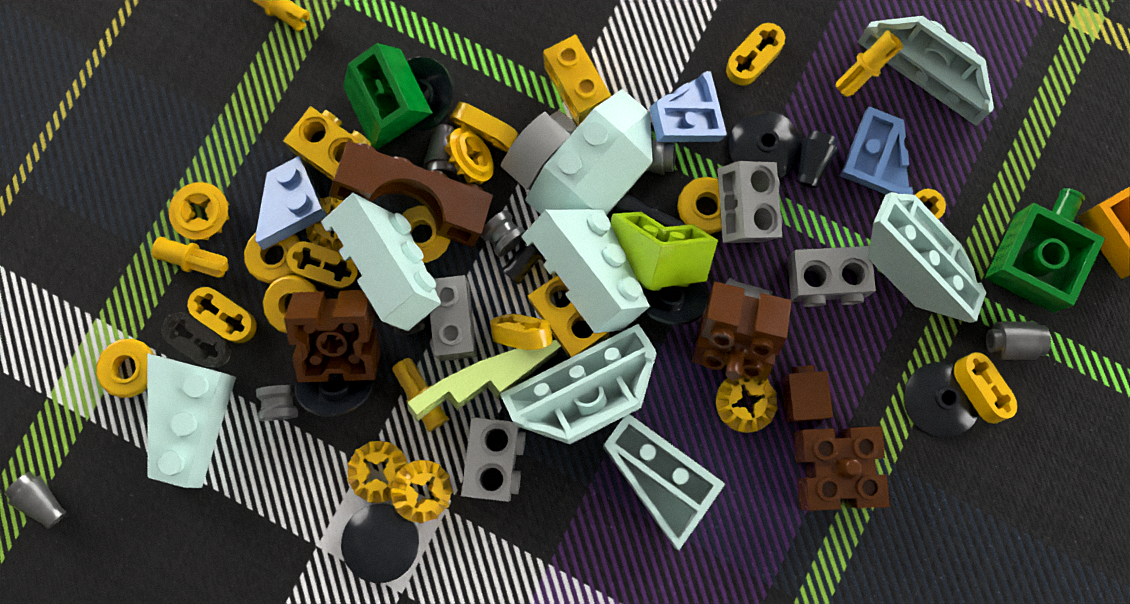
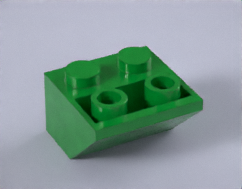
M376 43L348 64L343 88L368 140L372 143L371 146L375 150L380 149L432 114L401 49Z

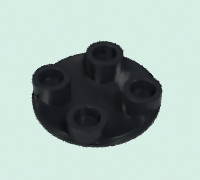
M373 504L356 512L347 522L341 538V552L347 567L357 577L371 583H387L401 577L414 563L419 548V530L414 522L402 517L394 506L389 504Z

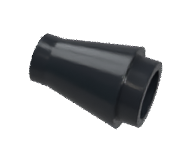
M809 131L807 138L802 139L799 174L796 180L798 184L810 188H818L820 180L838 151L836 147L838 139L836 137L819 131Z

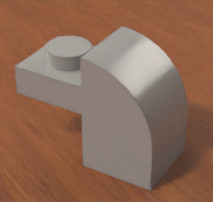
M560 110L550 116L543 112L517 137L500 166L526 190L531 188L543 166L578 126Z

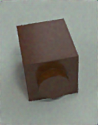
M814 365L797 366L792 368V374L782 377L786 423L823 421L833 418L828 371L816 372Z

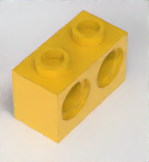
M576 34L543 51L544 68L575 123L579 126L590 112L610 98L611 94Z
M311 106L283 140L294 154L300 155L304 161L332 181L334 180L339 160L343 155L347 141L356 144L365 143L370 146L372 144L356 130L350 134L341 128L343 123L331 112L324 110L321 114ZM319 131L326 132L321 141L311 142V138L315 133Z
M558 275L528 295L530 304L540 318L550 322L552 335L569 358L599 344L609 337L610 332H593L590 337L584 339L578 338L573 334V325L578 321L585 320L571 302L562 308L556 307L550 302V298L555 292L569 291Z

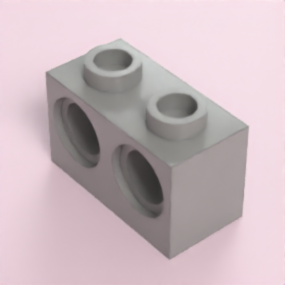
M738 161L718 168L723 243H755L782 238V215L780 213L779 200L780 183L777 175V162Z
M870 246L794 250L787 258L792 302L803 301L804 307L826 305V300L840 299L841 305L863 303L864 298L876 291L873 263L868 259ZM843 269H849L856 274V285H850L845 282L842 276ZM805 271H812L818 275L820 279L819 287H812L806 283L804 279Z
M466 276L434 279L436 282L435 291L441 302L439 306L430 312L434 356L439 361L477 357L470 285Z
M471 417L461 496L511 501V494L519 493L521 471L514 469L516 455H523L526 432H519L520 427L515 426L514 422ZM495 430L505 431L508 436L507 446L499 452L490 450L487 444L488 436ZM491 468L498 469L503 475V483L496 491L487 490L482 482L484 473Z

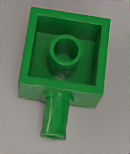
M1063 188L1059 192V197L1052 211L1032 203L1016 213L986 273L985 279L1052 313L1074 306L1105 240L1104 237L1073 222L1081 204L1085 200V196L1074 189Z

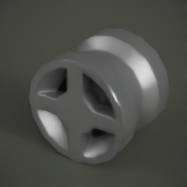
M504 210L484 225L481 237L484 241H490L494 246L495 254L498 257H502L520 243L523 239L521 236L525 233V230L522 227H516L512 222V215L507 210Z
M295 385L267 386L256 390L257 398L261 401L262 407L258 412L259 421L284 420L298 417V410L293 405V396L296 394Z

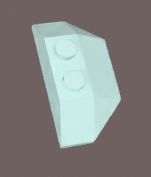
M924 16L873 21L860 37L858 43L869 49L886 30L896 35L904 47L887 64L975 126L993 110L994 105L985 59L977 54L971 45L960 42L947 33L938 22L930 21Z
M623 89L602 102L590 112L543 166L525 201L540 214L545 210L603 209L607 215L653 163L650 112Z
M893 192L886 194L873 224L868 259L915 307L969 323L976 322L986 291L982 283H977L974 268L962 245L916 195Z
M637 324L510 388L500 395L515 426L571 444L642 407L656 351L640 325Z

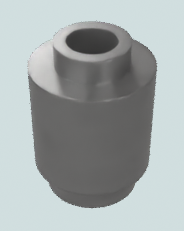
M996 322L992 329L987 332L986 345L988 351L992 352L997 360H1036L1040 356L1048 354L1051 346V336L1048 328L1045 325H1039L1037 322Z

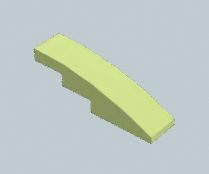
M553 340L551 345L542 349L522 350L516 348L479 361L442 379L408 401V411L416 421H419L447 399L450 400L458 411L487 388L496 399H499L501 393L519 384L557 355L561 345L557 340Z

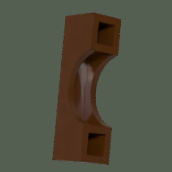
M347 141L329 193L330 197L342 201L352 193L370 202L388 194L411 196L424 204L430 211L436 224L437 235L469 247H473L482 234L493 197L492 194L484 192L481 187L475 184L460 183L449 179L446 174L440 171H428L413 165L405 158L391 157L377 152L375 148L368 144H356Z

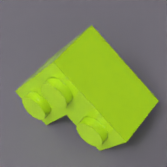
M643 212L612 214L611 227L626 254V258L637 280L643 288L658 291L662 287L676 285L686 287L690 283L707 281L718 242L716 238L693 224L664 227Z

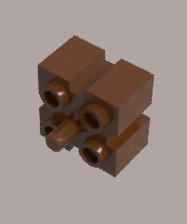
M714 281L707 300L706 309L698 325L691 362L713 370H721L724 365H727L726 376L731 380H738L743 376L748 379L766 381L774 366L775 355H779L787 339L792 300L760 293L759 298L744 295V288Z
M363 290L340 291L338 299H326L324 291L293 292L284 322L289 345H296L292 359L298 383L328 382L330 374L343 373L344 381L375 380L381 350L377 328H372L375 317L374 308Z
M882 426L855 427L839 430L840 438H835V428L793 432L796 463L806 464L807 478L797 479L800 510L842 509L841 499H845L846 508L890 507L887 474L877 475L875 459L885 458Z

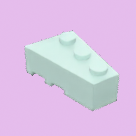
M352 193L321 221L327 232H336L344 245L339 250L344 261H349L352 258L362 275L357 282L381 321L409 331L441 304L435 291L436 282L425 268L422 261L423 253L415 244L410 233L411 225L400 213L393 214Z
M603 209L545 210L521 236L528 246L534 243L547 260L543 266L550 275L554 272L557 273L569 289L565 295L594 333L624 330L650 307Z
M147 353L148 478L185 488H202L236 377Z
M628 414L623 417L603 445V448L673 547L680 550L725 483Z

